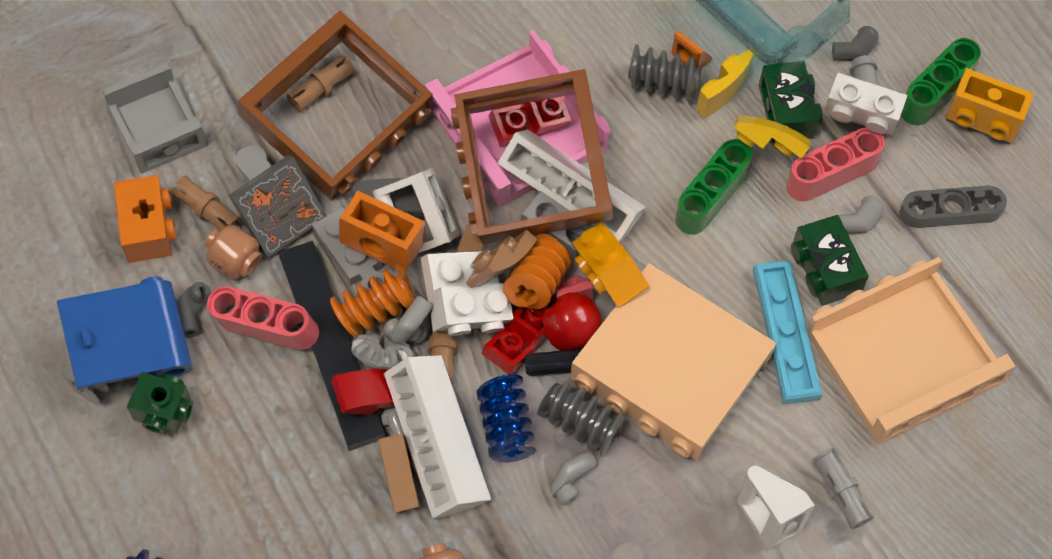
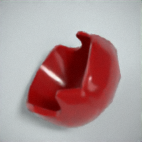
M569 292L556 298V303L547 309L543 315L544 333L550 344L560 351L583 349L602 325L603 320L595 301L582 292Z

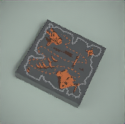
M287 155L228 195L249 232L258 240L261 252L267 258L310 230L312 224L327 216L294 157Z

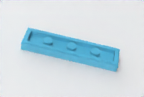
M788 260L754 264L752 271L767 337L776 342L772 360L782 404L820 400L822 392L791 262Z

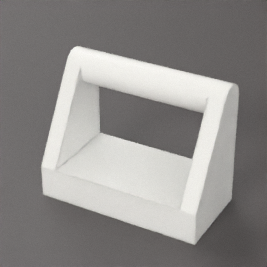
M434 167L372 191L375 199L394 207L389 193L408 185H413L433 238L423 242L418 253L450 242L460 235Z
M755 465L748 469L737 498L738 505L768 551L801 533L815 506L805 491Z

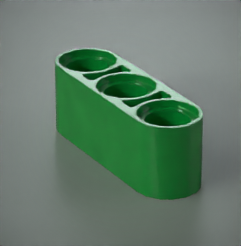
M959 38L953 41L909 85L905 94L907 98L901 112V117L911 125L918 126L928 122L955 95L965 69L975 70L981 56L979 45L969 38Z
M731 139L723 143L683 191L678 201L675 223L682 232L692 235L701 233L743 183L748 174L752 159L750 146L740 139ZM730 160L736 161V162H738L739 164H733V163H731V162H729V161H730ZM708 185H716L719 188L714 189L709 187ZM692 209L698 211L699 213L692 214L687 210Z

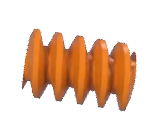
M544 233L534 236L537 240L533 247L517 262L504 283L503 293L506 295L507 300L515 306L530 309L546 307L571 265L569 251L556 238Z
M396 264L398 273L396 277L387 269L383 271L384 283L382 284L374 276L370 277V290H367L361 283L357 284V297H354L348 290L343 291V304L334 296L330 298V303L337 319L352 336L357 338L359 335H362L363 327L369 331L376 328V319L382 324L388 322L390 318L389 312L395 317L402 315V305L408 309L415 299V292L407 273L400 264Z

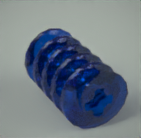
M517 374L492 378L479 386L476 391L477 400L481 402L479 411L483 416L482 426L486 430L485 441L490 445L488 447V456L498 462L509 463L528 458L537 451L534 447L526 446L535 440V433L523 431L532 426V419L520 417L529 412V405L520 402L526 398V391L517 388L523 384V377Z

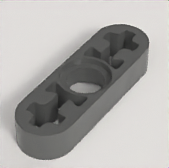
M990 185L913 191L904 198L899 214L902 221L913 228L989 223L1000 218L1006 207L1007 198L1002 190ZM983 199H987L989 204L995 205L994 208L989 209L988 204L982 203ZM947 200L958 202L962 207V212L951 213L947 211L943 202ZM912 205H917L919 210H924L923 214H918L916 209H911Z

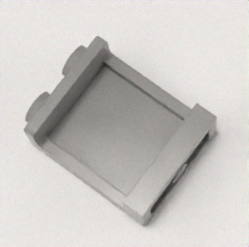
M169 64L150 68L143 74L126 81L116 82L111 87L103 90L112 117L141 174L207 146L202 126L198 118L193 116Z

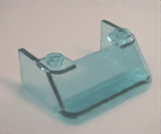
M696 0L758 59L768 65H777L809 58L850 22V0H835L807 26H794L788 31H785L752 0Z

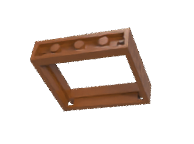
M340 10L238 100V114L283 157L287 155L293 156L303 175L325 196L333 200L339 193L342 195L348 193L354 187V182H357L356 177L362 171L366 170L369 172L375 168L382 159L381 154L389 146L392 148L397 147L406 137V130L414 123L420 125L431 113L430 105L433 94ZM342 42L411 105L332 178L262 112Z
M586 69L454 94L456 107L450 108L454 130L460 129L462 142L456 143L459 163H466L468 177L462 178L465 198L472 199L474 212L468 213V219L472 235L478 234L483 245L503 241L508 236L515 238L526 229L532 235L614 220ZM575 94L596 206L491 226L471 114Z

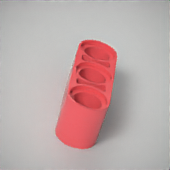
M866 127L861 128L806 153L802 159L798 157L791 166L786 183L788 194L795 200L809 201L873 171L879 162L885 146L883 135L872 132ZM800 177H806V178H808V179H810V180H804V179H801Z
M225 286L217 288L208 297V311L224 329L230 332L299 350L310 348L319 337L318 325L305 308L298 304ZM235 304L232 311L224 314L225 310L229 306ZM269 313L266 320L257 323L262 315ZM304 322L298 331L291 332L297 323Z

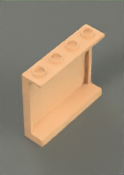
M940 257L927 263L925 260L918 261L910 266L906 273L897 277L894 275L886 276L874 288L866 292L857 290L848 295L842 303L834 307L825 305L816 310L811 316L807 329L809 339L878 445L1006 382L1016 367L1008 354L999 358L995 356L937 273L942 263Z
M649 263L642 271V275L649 284V287L619 308L617 305L572 362L571 379L574 380L573 382L578 389L584 387L586 388V394L593 393L603 399L606 405L608 403L611 404V410L614 413L619 414L623 412L635 420L639 428L650 436L658 435L667 441L672 450L678 455L685 458L690 456L698 462L704 447L760 369L763 370L771 360L776 342Z

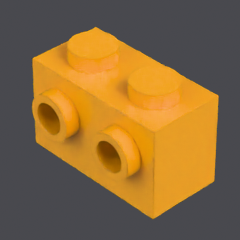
M966 68L945 118L956 122L960 126L970 127L986 133L994 139L1013 143L1024 122L1034 93Z
M603 222L587 229L582 233L581 237L572 242L579 253V256L574 260L582 272L588 277L597 292L602 294L606 291L618 308L649 287L630 254Z

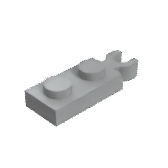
M344 207L312 224L314 234L350 285L361 281V284L367 290H370L369 278L372 276L381 284L384 283L383 272L378 271L382 268L381 261L339 242V218L345 211Z

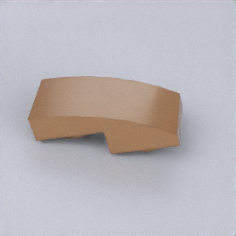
M526 229L515 238L508 236L490 252L486 249L483 250L471 263L470 267L474 270L466 284L470 288H474L491 281L521 260L533 247L537 238Z

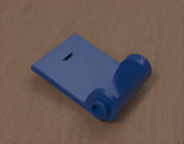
M153 276L143 279L140 284L57 300V307L77 390L140 377L141 372L154 374L157 377H162L163 374L179 377L192 371L193 365L173 286L170 281L163 280L160 276Z

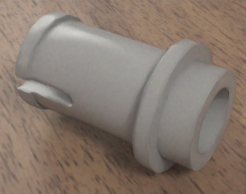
M864 55L853 59L850 74L856 79L878 85L875 74L877 63L872 60V57Z

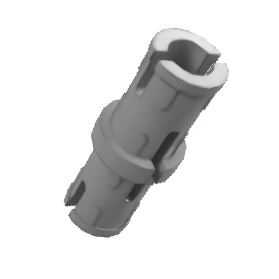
M830 448L815 456L813 461L829 487L827 493L840 506L850 528H858L872 520L874 517L857 489L859 484L856 478H851L845 469L837 450Z

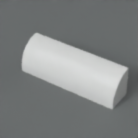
M528 129L514 134L497 164L538 191H542L570 211L596 206L589 169ZM607 182L614 220L603 223L616 239L621 242L632 230L647 207ZM594 223V224H590V225L593 226V227H595V226L598 225L599 223Z
M442 356L407 357L386 371L384 375L432 519L454 515L490 501L491 497Z

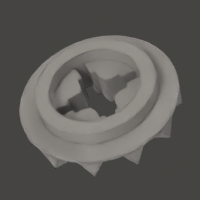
M370 333L369 335H359L356 340H353L351 348L352 354L362 363L384 370H389L407 357L413 356V351L410 349L409 344L406 342L402 344L393 343L391 338H388L385 334L377 335Z

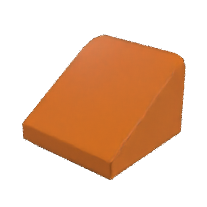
M679 30L674 33L671 53L673 56L679 53L681 62L684 65L690 56L694 57L696 68L700 66L703 60V68L712 60L708 53Z

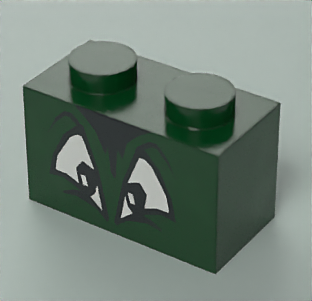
M805 61L763 65L758 86L766 119L787 126L808 139H814L818 125L822 124L823 114L820 103L815 104L813 96L815 93V81L813 75L808 74Z
M839 215L797 227L793 242L791 243V253L797 264L801 263L806 273L805 279L808 290L812 295L816 294L821 306L845 299L857 290L863 291L869 275Z

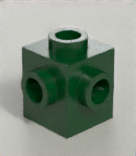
M141 372L128 402L127 409L132 419L142 423L145 429L158 434H163L165 430L177 434L181 423H186L190 418L193 401L186 385H184L181 379L168 374L157 377Z

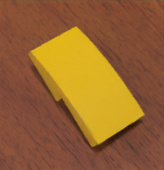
M750 49L739 55L733 54L727 57L721 64L718 80L712 79L700 89L696 109L704 119L729 102L745 83L754 55Z
M741 115L735 120L734 129L738 131L736 136L750 147H754L757 144L763 149L770 139L773 138L776 140L774 146L789 157L796 154L801 159L810 148V140L780 123L764 118Z

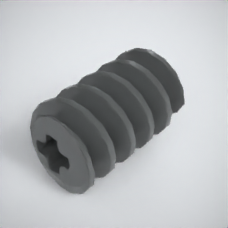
M635 44L628 79H631V87L634 90H637L642 81H644L647 93H650L657 84L659 95L664 96L669 87H671L674 99H678L682 91L685 90L686 100L691 102L698 90L704 60L696 68L694 57L690 56L685 65H682L680 54L676 53L672 61L668 62L665 50L661 52L657 59H654L653 48L651 47L648 48L644 56H641L639 45Z
M571 378L562 385L555 383L543 397L537 415L544 417L549 414V423L554 426L562 422L561 428L566 434L575 430L574 438L580 443L589 438L587 447L592 451L602 446L600 456L604 457L617 440L623 428L622 424L625 414L620 412L613 419L610 418L612 405L609 403L601 410H598L596 408L599 400L597 395L587 402L584 401L586 388L581 387L578 391L572 393L571 389L574 380Z

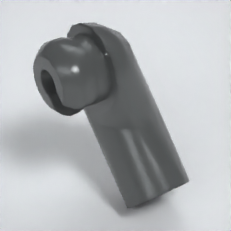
M863 26L858 30V34L851 42H833L832 59H855L859 56H868L878 43L879 36L877 30L871 26Z
M196 282L188 287L176 301L185 338L194 337L200 332L196 316L207 304L208 297L211 294L209 286L203 282Z

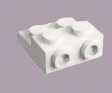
M837 73L824 112L831 115L838 122H853L865 126L872 132L892 135L899 121L907 95Z
M482 251L427 254L421 258L428 302L433 306L430 311L433 332L448 331L449 336H460L471 333V329L481 328L483 334L495 333L504 330V324L514 320L511 303L503 293L504 283L499 284L498 276L474 288H470L466 284L474 270L470 265Z

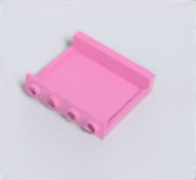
M533 30L529 32V45L446 87H443L438 79L425 84V87L433 94L430 105L431 112L456 146L457 142H462L460 129L454 130L450 108L456 107L454 94L566 73L569 70L565 65H559L554 58L549 43L546 40L541 41ZM575 94L562 96L571 117V123L538 137L573 160L583 164L588 159ZM490 110L471 115L483 184L496 205L500 208L535 188L497 164L507 146H499L488 117L491 112ZM594 111L601 152L604 153L608 150L611 130L606 119L601 115L598 116Z

